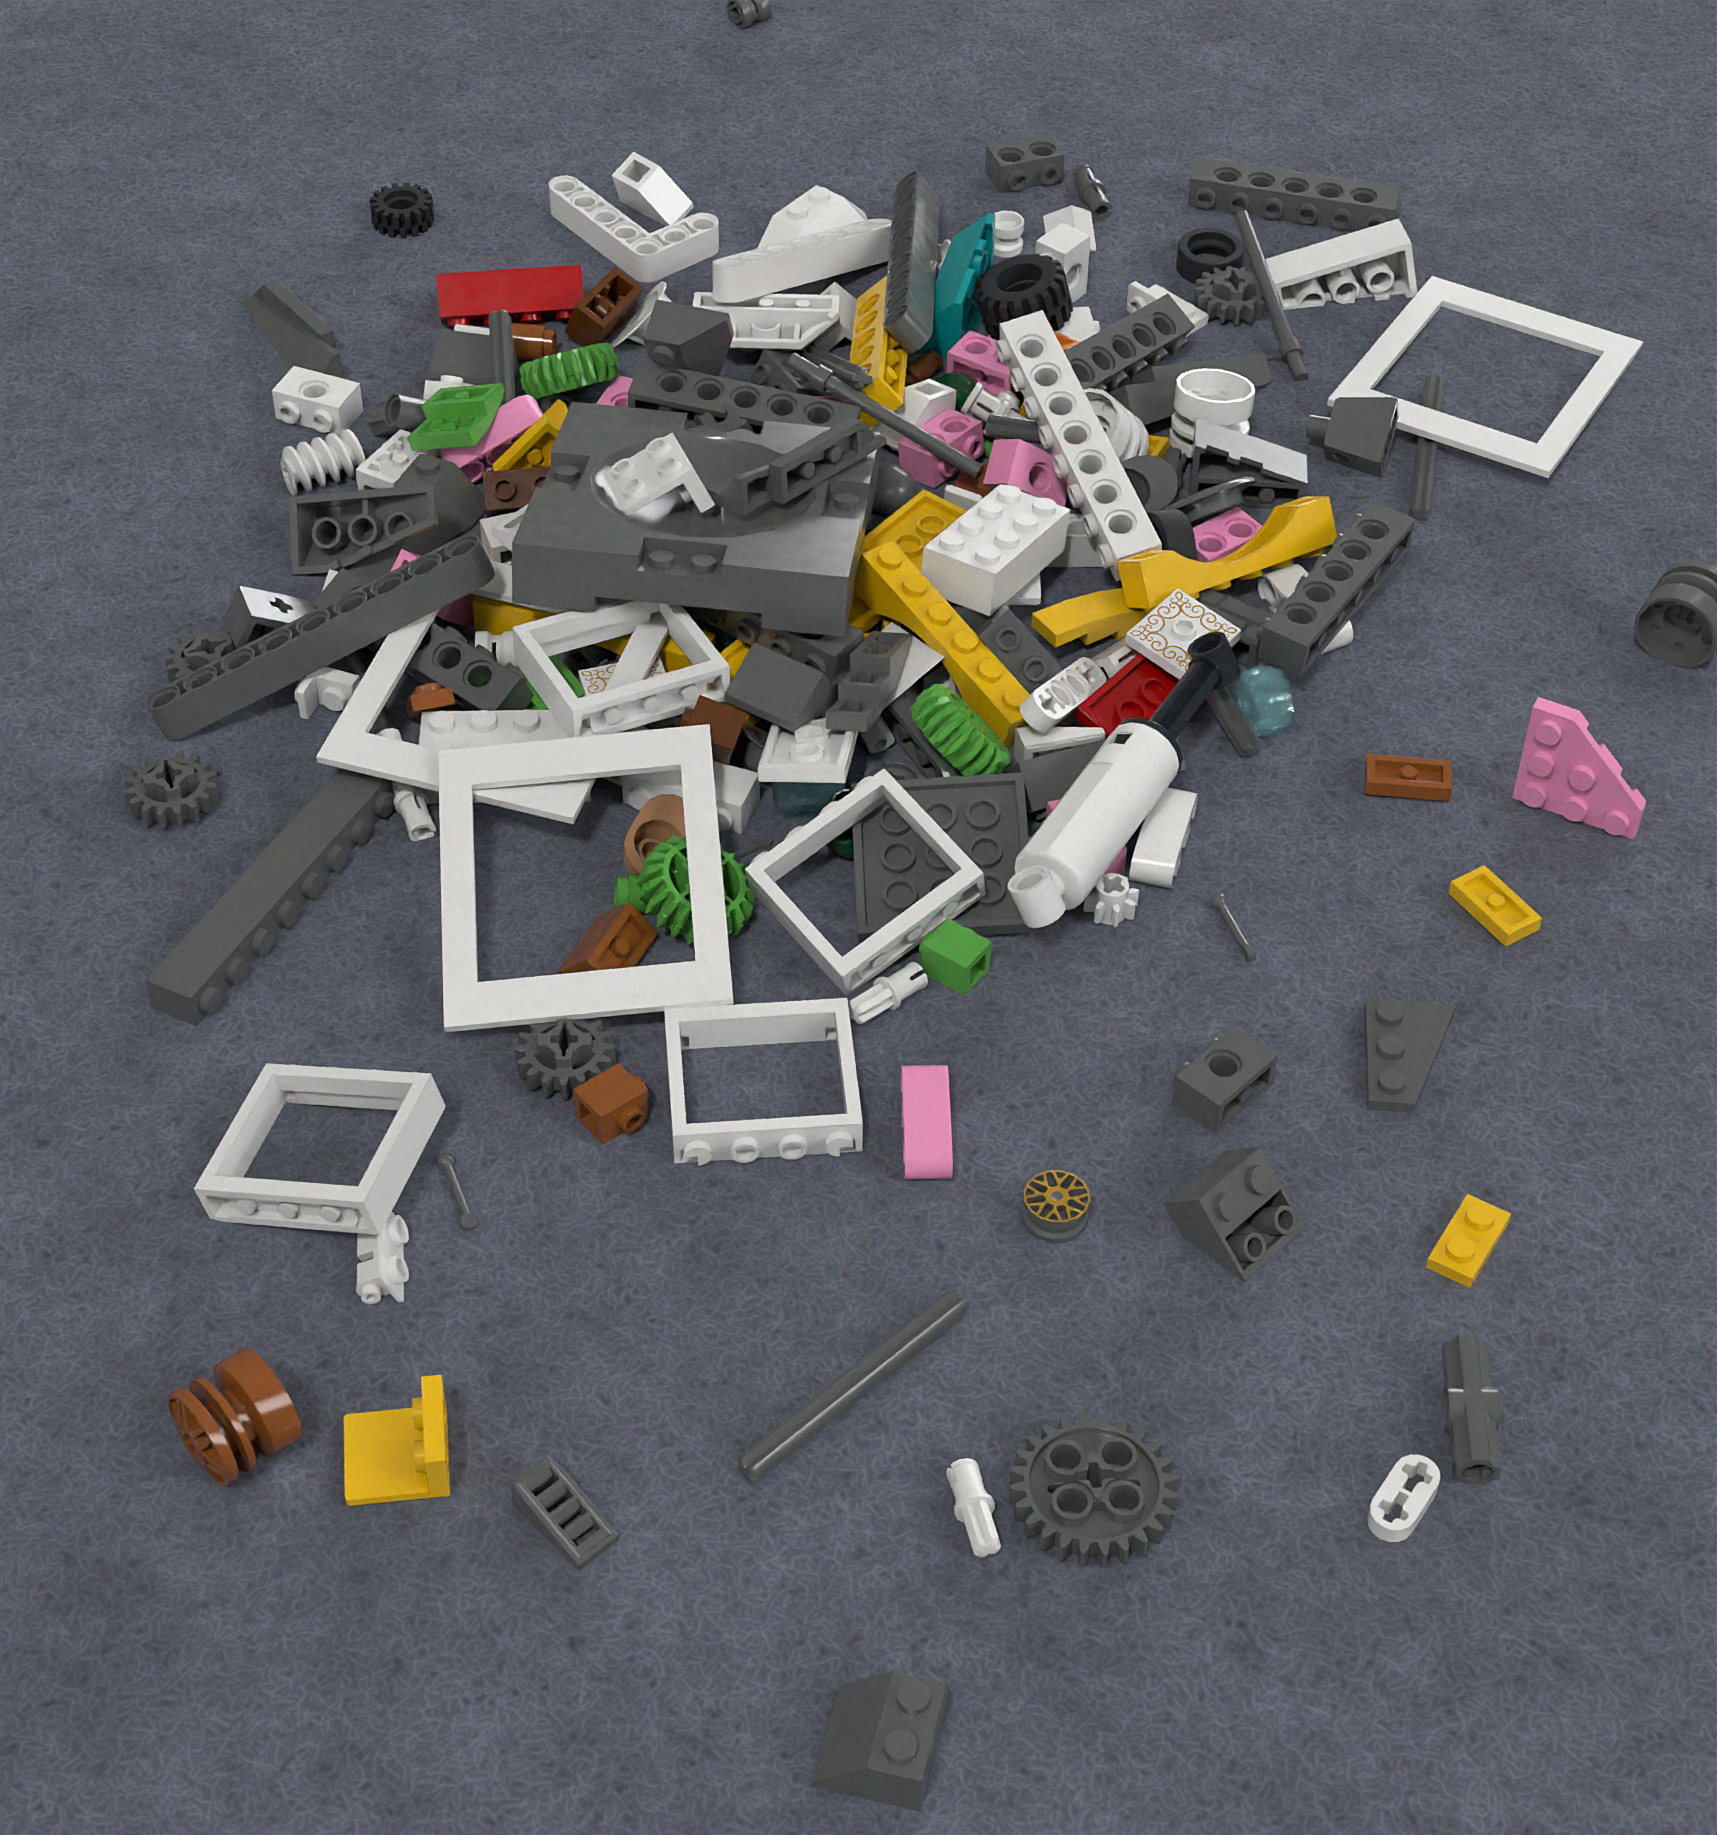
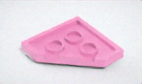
M1538 697L1532 708L1512 798L1522 801L1529 807H1540L1563 815L1570 821H1581L1604 829L1609 834L1622 835L1634 839L1639 830L1647 802L1638 789L1631 790L1620 775L1623 770L1604 743L1597 744L1587 730L1588 721L1579 710Z

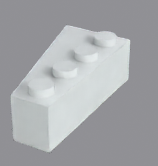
M1399 218L1265 259L1284 310L1324 306L1325 301L1335 300L1337 303L1347 304L1355 303V298L1374 297L1375 301L1388 300L1390 299L1389 295L1405 294L1406 298L1414 297L1417 294L1412 244Z

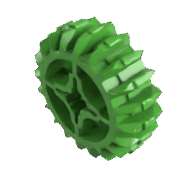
M593 344L524 363L519 368L521 376L519 379L522 390L525 391L526 395L532 396L535 400H541L550 396L563 395L611 382L620 375L619 361L611 344Z
M936 683L929 689L924 690L916 698L917 701L910 707L912 719L916 722V726L924 733L923 735L933 744V747L954 768H957L964 776L1002 774L1005 771V768L1011 762L1009 750L1004 746V742L999 739L997 733L979 716L978 712L974 711L958 694H955L950 688Z
M673 835L666 842L661 841L659 845L655 846L652 853L646 857L642 864L643 869L637 883L641 888L638 900L647 903L645 915H653L658 918L656 928L668 927L671 930V938L678 934L683 935L687 945L694 942L686 836L681 839ZM722 841L720 843L727 932L728 937H733L740 932L744 924L751 917V911L757 894L750 889L745 871L748 865L738 864L736 862L737 852L730 854L725 852Z

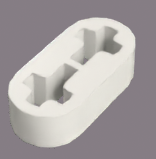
M1407 1455L1395 1464L1372 1499L1367 1517L1369 1528L1378 1538L1388 1542H1399L1412 1534L1435 1498L1439 1486L1440 1471L1433 1461L1421 1455ZM1416 1473L1422 1475L1424 1481L1417 1483L1412 1492L1405 1489L1408 1478L1414 1477ZM1396 1503L1403 1506L1400 1519L1396 1518L1392 1523L1383 1519L1384 1514L1391 1513Z

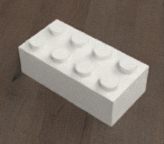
M1000 484L923 548L921 573L945 600L991 616L1064 551L1070 509L1057 505L1055 501L1049 498H1038L1021 492L1016 486Z
M550 710L422 711L419 745L445 750L569 737ZM587 719L582 720V726H585ZM423 788L428 797V804L439 803L438 791ZM591 790L585 801H591ZM473 800V803H483Z

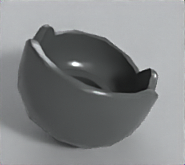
M897 464L878 466L873 512L878 511L884 516H891L894 511L900 509L918 494L915 481L909 471Z

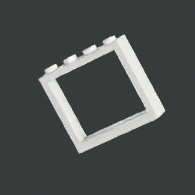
M612 599L598 603L595 611L572 610L512 627L514 661L569 738L618 733L684 713L686 706L694 709L699 695L721 703L724 702L725 692L730 685L729 664L682 605ZM660 611L667 621L668 633L693 665L578 698L551 662L549 656L633 633L636 628L635 625L650 621V614ZM707 684H708L712 689L707 690ZM587 719V725L582 726V720Z
M882 769L873 777L868 776L862 779L852 792L841 800L833 801L826 805L819 816L805 826L794 828L783 842L770 851L758 854L751 861L750 865L745 868L750 889L757 894L756 897L845 995L862 987L920 944L928 932L935 931L947 918L952 920L986 895L984 873L885 769ZM887 801L955 874L842 957L777 886L775 881Z
M847 998L664 1009L674 1163L698 1162V1166L709 1161L734 1159L737 1162L747 1163L764 1157L781 1156L784 1159L794 1160L811 1154L828 1153L832 1156L840 1157L842 1152L862 1151L863 1121ZM837 1040L845 1114L686 1124L681 1049Z
M266 1063L194 1190L209 1218L223 1222L380 1235L446 1107L431 1073ZM285 1102L398 1110L359 1186L243 1178Z

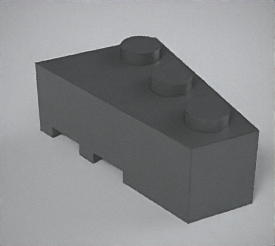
M1196 417L1189 472V496L1227 481L1242 477H1253L1257 482L1241 491L1246 503L1240 507L1273 509L1276 506L1306 497L1307 455Z

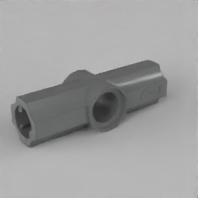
M1458 1335L1450 1341H1445L1441 1352L1445 1382L1441 1408L1442 1412H1447L1448 1418L1447 1426H1443L1444 1431H1450L1454 1477L1461 1479L1465 1484L1485 1485L1492 1480H1498L1501 1471L1497 1438L1500 1423V1396L1498 1389L1491 1386L1487 1344L1480 1342L1475 1335Z

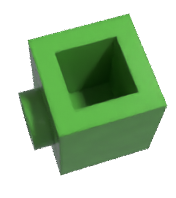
M947 918L935 931L928 932L920 944L919 953L921 954V967L923 968L921 973H926L932 979L965 996L990 970L992 942L976 934L972 929L963 927Z

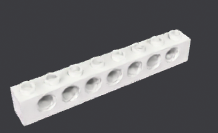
M1043 310L1000 323V340L995 342L998 357L1001 363L1007 362L1010 368L1009 374L1013 388L1016 392L1021 391L1024 396V407L1030 420L1035 419L1039 426L1038 434L1044 449L1050 448L1053 454V465L1057 476L1060 479L1065 478L1068 484L1067 491L1072 506L1074 508L1079 507L1083 514L1082 522L1089 538L1094 537L1098 544L1097 552L1102 566L1105 569L1110 568L1115 580L1119 581L1121 578L1117 561L1148 550H1162V543Z

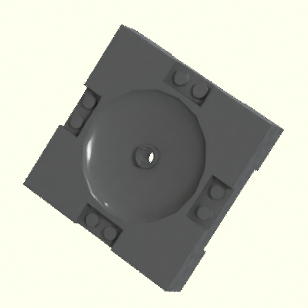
M571 402L552 447L550 469L542 488H535L512 542V603L595 611L600 597L751 612L762 614V629L844 637L853 600L854 580L866 525L870 521L877 489L879 449L785 504L770 500L744 516L717 505L701 513L693 500L687 504L685 503L676 487L629 516H626L609 487L604 473L609 471L619 460L630 458L644 450L654 439L665 437L670 433L674 434L711 499H713L737 475L768 465V463L831 427L764 421L761 434L759 435L746 429H737L729 432L715 430L706 425L688 428L687 413Z

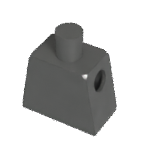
M1339 397L1334 401L1330 417L1309 416L1306 426V437L1324 440L1323 448L1326 460L1383 478L1400 416L1398 400L1394 397Z

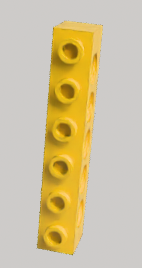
M885 276L857 298L849 361L867 368V375L872 376V383H865L863 390L858 391L894 411L903 404L908 353L883 327L887 276ZM861 410L860 420L866 423L869 429L880 422Z

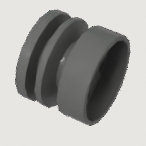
M1697 560L1681 561L1668 567L1661 576L1651 594L1636 614L1634 625L1637 640L1648 655L1681 668H1694L1705 663L1717 648V568L1714 565Z

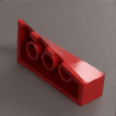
M581 265L436 274L441 323L448 322V328H454L456 324L470 326V321L484 320V325L489 326L490 313L501 309L506 310L511 318H520V323L522 324L542 322V316L555 315L557 321H569L575 305L584 297Z

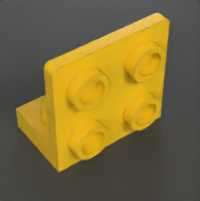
M558 399L492 465L494 471L550 467L551 450L568 412L566 404Z
M442 1375L421 1376L422 1397L412 1398V1408L353 1413L344 1416V1478L347 1505L355 1506L451 1496L447 1408Z

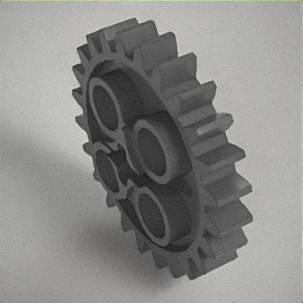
M1081 1412L1079 1424L1073 1425L1065 1415L1060 1416V1425L1057 1431L1046 1423L1042 1424L1041 1439L1028 1435L1026 1450H1017L1015 1466L1011 1467L1009 1503L1015 1504V1521H1025L1024 1535L1026 1538L1041 1534L1039 1549L1042 1552L1054 1544L1058 1546L1059 1561L1065 1560L1071 1552L1078 1554L1079 1567L1085 1566L1089 1556H1096L1101 1568H1106L1108 1555L1113 1554L1125 1565L1128 1562L1130 1548L1137 1554L1145 1556L1148 1541L1159 1544L1162 1540L1163 1528H1171L1173 1511H1176L1178 1493H1176L1178 1476L1171 1474V1457H1160L1162 1445L1160 1441L1145 1445L1146 1429L1141 1428L1133 1434L1128 1433V1419L1125 1418L1116 1427L1109 1426L1107 1413H1102L1097 1424L1090 1423L1086 1412ZM1109 1464H1118L1122 1467H1113ZM1059 1467H1066L1071 1470H1061ZM1116 1508H1126L1130 1511H1120ZM1064 1511H1074L1079 1514H1067Z

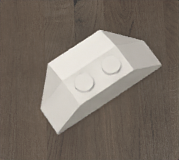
M816 185L772 216L758 248L868 219L863 210L846 198L829 191L827 188Z
M694 292V307L729 313L734 330V337L729 349H737L744 352L764 349L783 352L803 351L839 319L840 295L767 294L741 302L722 303L713 299V292Z

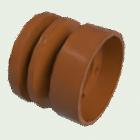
M241 1348L214 1365L213 1375L216 1387L204 1377L197 1376L190 1380V1391L179 1387L169 1393L167 1397L170 1415L185 1448L218 1485L224 1487L238 1479V1469L247 1473L255 1469L257 1462L253 1446L265 1456L273 1457L298 1441L303 1433L298 1414L283 1385L265 1361L250 1348Z

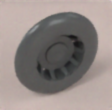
M1242 477L1227 481L1181 499L1162 510L1177 509L1183 512L1190 521L1191 526H1194L1245 504L1246 502L1241 491L1252 486L1257 481L1253 477Z

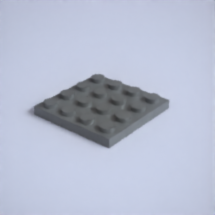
M1023 772L896 780L984 873L986 895L953 918L952 921L972 929L978 935L1035 932V928L1028 927L1024 923L1008 890V882L1016 874L1014 870L1016 857L1029 841ZM859 782L851 783V792ZM887 801L853 825L858 942H863L955 874Z

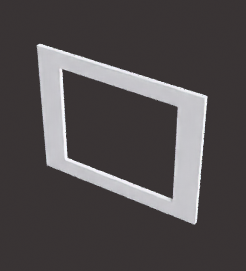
M1431 276L1328 398L1327 405L1333 407L1335 399L1339 397H1393L1375 391L1373 388L1440 307L1600 356L1599 360L1538 443L1397 398L1400 416L1396 428L1549 478L1641 348L1643 341Z
M490 560L495 569L494 578L488 584L470 594L512 603V565ZM600 597L598 603L612 600L613 598ZM518 604V605L527 606V607H531V608H535V609H540V610H544V611H548V612H553V613H557V614H561V613H565V612H568V611L576 610V609H566V608H556V607H546V606H536V605ZM440 609L387 635L317 754L318 763L439 792L438 749L371 734L369 731ZM660 611L650 614V621L635 625L636 628L604 691L647 678L668 635L669 627ZM596 778L473 790V800L574 824Z
M710 724L438 750L445 1032L556 1022L558 1019L564 1018L577 1020L658 1012L671 1008L734 1004ZM681 770L695 961L478 982L473 790Z

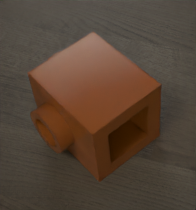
M620 1063L573 1089L575 1117L602 1145L622 1133L630 1134L635 1132L648 1119V1088L639 1076H632Z

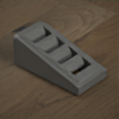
M551 1456L544 1458L511 1484L513 1505L578 1570H581L619 1541V1534L568 1473ZM562 1498L565 1500L564 1503L548 1513L547 1509ZM577 1513L581 1516L562 1530L560 1527ZM593 1527L596 1530L594 1534L578 1546L572 1542L589 1528Z

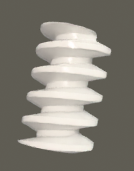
M343 429L339 437L335 433L328 434L325 442L321 438L316 437L311 441V446L307 442H299L297 450L292 446L284 447L280 464L285 483L290 493L295 496L297 495V483L301 482L307 492L312 489L311 479L313 478L317 480L321 487H325L326 474H330L333 480L338 483L340 482V470L343 469L351 479L355 476L354 466H359L366 460L361 444L350 429Z

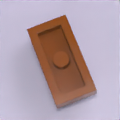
M440 682L415 687L416 691L406 701L405 707L408 720L421 718L422 711H450L455 704L452 687L441 689Z
M1367 753L1364 765L1365 794L1450 801L1452 792L1450 760Z

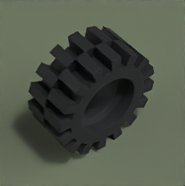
M404 182L403 186L398 187V183H393L392 188L383 186L381 187V192L376 190L373 193L374 197H370L373 228L376 231L379 230V234L383 236L388 233L390 238H395L396 234L400 235L401 239L407 238L406 234L416 237L418 236V231L424 234L428 231L427 227L431 228L433 226L434 210L431 193L429 194L428 189H421V185L415 184L413 187H410V183Z

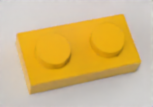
M1485 865L1451 881L1448 894L1505 947L1540 929L1542 917Z
M1467 1194L1429 1255L1426 1268L1471 1288L1508 1226L1511 1213Z

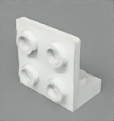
M673 433L654 439L644 450L630 458L619 460L609 471L604 473L609 487L626 516H629L675 487L687 504L693 500L701 513L715 506Z

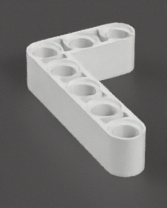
M558 176L549 182L552 216L640 282L657 281L705 260L719 251L718 218L712 214L697 213L657 231L648 233L578 179L572 176Z

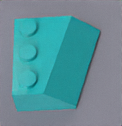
M986 214L953 236L935 282L933 332L926 344L917 350V354L923 355L925 351L931 349L938 353L941 359L947 360V352L970 330L976 332L982 321V316L975 293V285L980 280L983 272L990 270L989 267L993 265L996 214Z

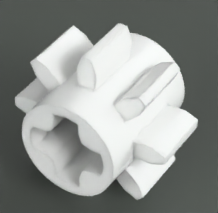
M1116 873L1104 874L1085 898L1083 910L1094 913V923L1096 924L1102 922L1118 927V923L1125 918L1134 919L1139 890L1135 888L1129 889L1127 877Z

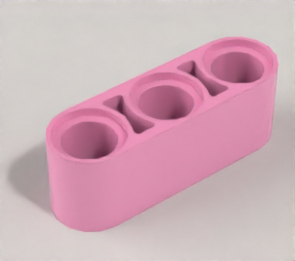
M530 395L514 398L499 407L489 429L475 446L439 449V455L443 460L454 462L474 483L483 478L482 472L494 471L492 465L543 415V412L535 398Z
M948 1065L901 1066L904 1180L952 1179L953 1151Z

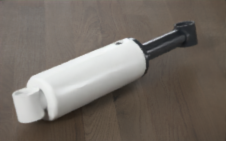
M1222 632L1207 633L1198 637L1189 645L1187 651L1191 661L1187 671L1149 720L1136 717L1125 719L1113 730L1017 855L1014 867L1016 874L1009 880L1008 890L1024 923L1028 927L1039 928L1049 925L1058 920L1065 910L1075 909L1085 900L1181 770L1183 757L1180 746L1175 739L1210 692L1233 683L1241 673L1226 634Z

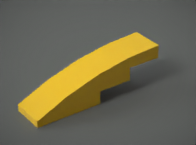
M1123 588L1068 599L1032 613L1031 626L1055 648L1076 638L1089 645L1109 635L1114 636L1117 640L1126 637V633L1148 614L1144 613L1143 608H1127Z

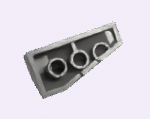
M656 299L643 340L648 356L654 363L719 377L734 337V330L729 313Z
M420 453L400 476L395 487L437 485L438 525L353 563L349 572L356 576L359 572H362L372 580H375L391 571L401 549L423 556L445 545L446 542L460 533L466 534L474 529L480 519L486 514L484 494L454 462Z
M427 484L289 496L292 575L325 574L329 572V569L337 571L342 567L344 568L437 526V485Z

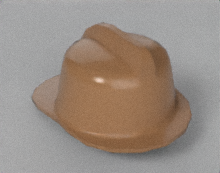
M660 794L650 798L639 811L624 841V863L631 874L640 875L643 869L642 864L646 857L652 853L655 846L659 845L661 841L666 842L673 835L681 839L686 836L682 797L675 794Z

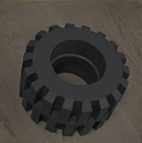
M1032 253L1030 255L1021 254L1016 257L1006 258L1002 262L989 267L990 270L983 272L980 280L976 282L975 293L985 331L988 335H991L992 339L1000 340V323L1043 310L1053 331L1060 330L1064 327V323L1071 318L1073 304L1064 268L1061 266V262L1053 259L1052 256H1040L1038 253Z

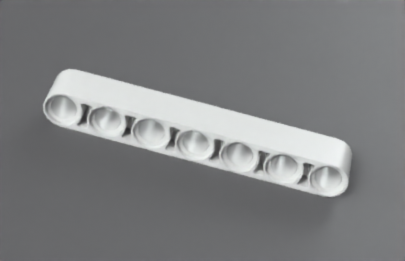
M881 218L868 219L716 259L712 262L713 299L722 303L741 302L886 262L889 259L892 220Z

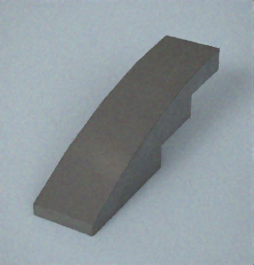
M872 631L850 654V671L838 683V700L826 712V729L869 731L892 695L912 644V634Z

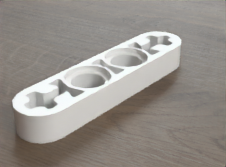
M1085 657L1079 658L1030 694L1021 703L1020 712L1032 728L1040 732H1046L1075 711L1083 701L1106 682V676L1094 661Z

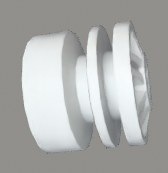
M1196 369L1182 373L1176 379L1174 409L1176 411L1171 416L1170 446L1181 449V454L1185 453L1187 457L1191 458L1196 417L1248 435L1250 427L1247 419L1252 415L1255 396L1254 385L1243 376L1219 369Z
M1085 389L1084 392L1119 461L1147 455L1149 439L1143 422L1104 390Z

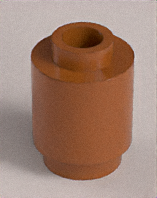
M511 323L512 338L518 361H533L556 354V330H550L546 325Z

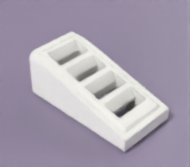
M1031 726L1016 728L1014 756L1018 763L1065 750V747L1073 748L1105 739V732L1103 728L1052 727L1046 732L1037 731Z

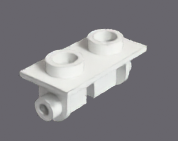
M393 1212L390 1213L380 1235L357 1233V1257L365 1262L357 1264L356 1292L361 1296V1300L368 1304L377 1303L381 1300L382 1295L391 1294L398 1302H404V1282L409 1279L408 1267L404 1260V1243L408 1242L409 1234L403 1218L399 1215L395 1216Z

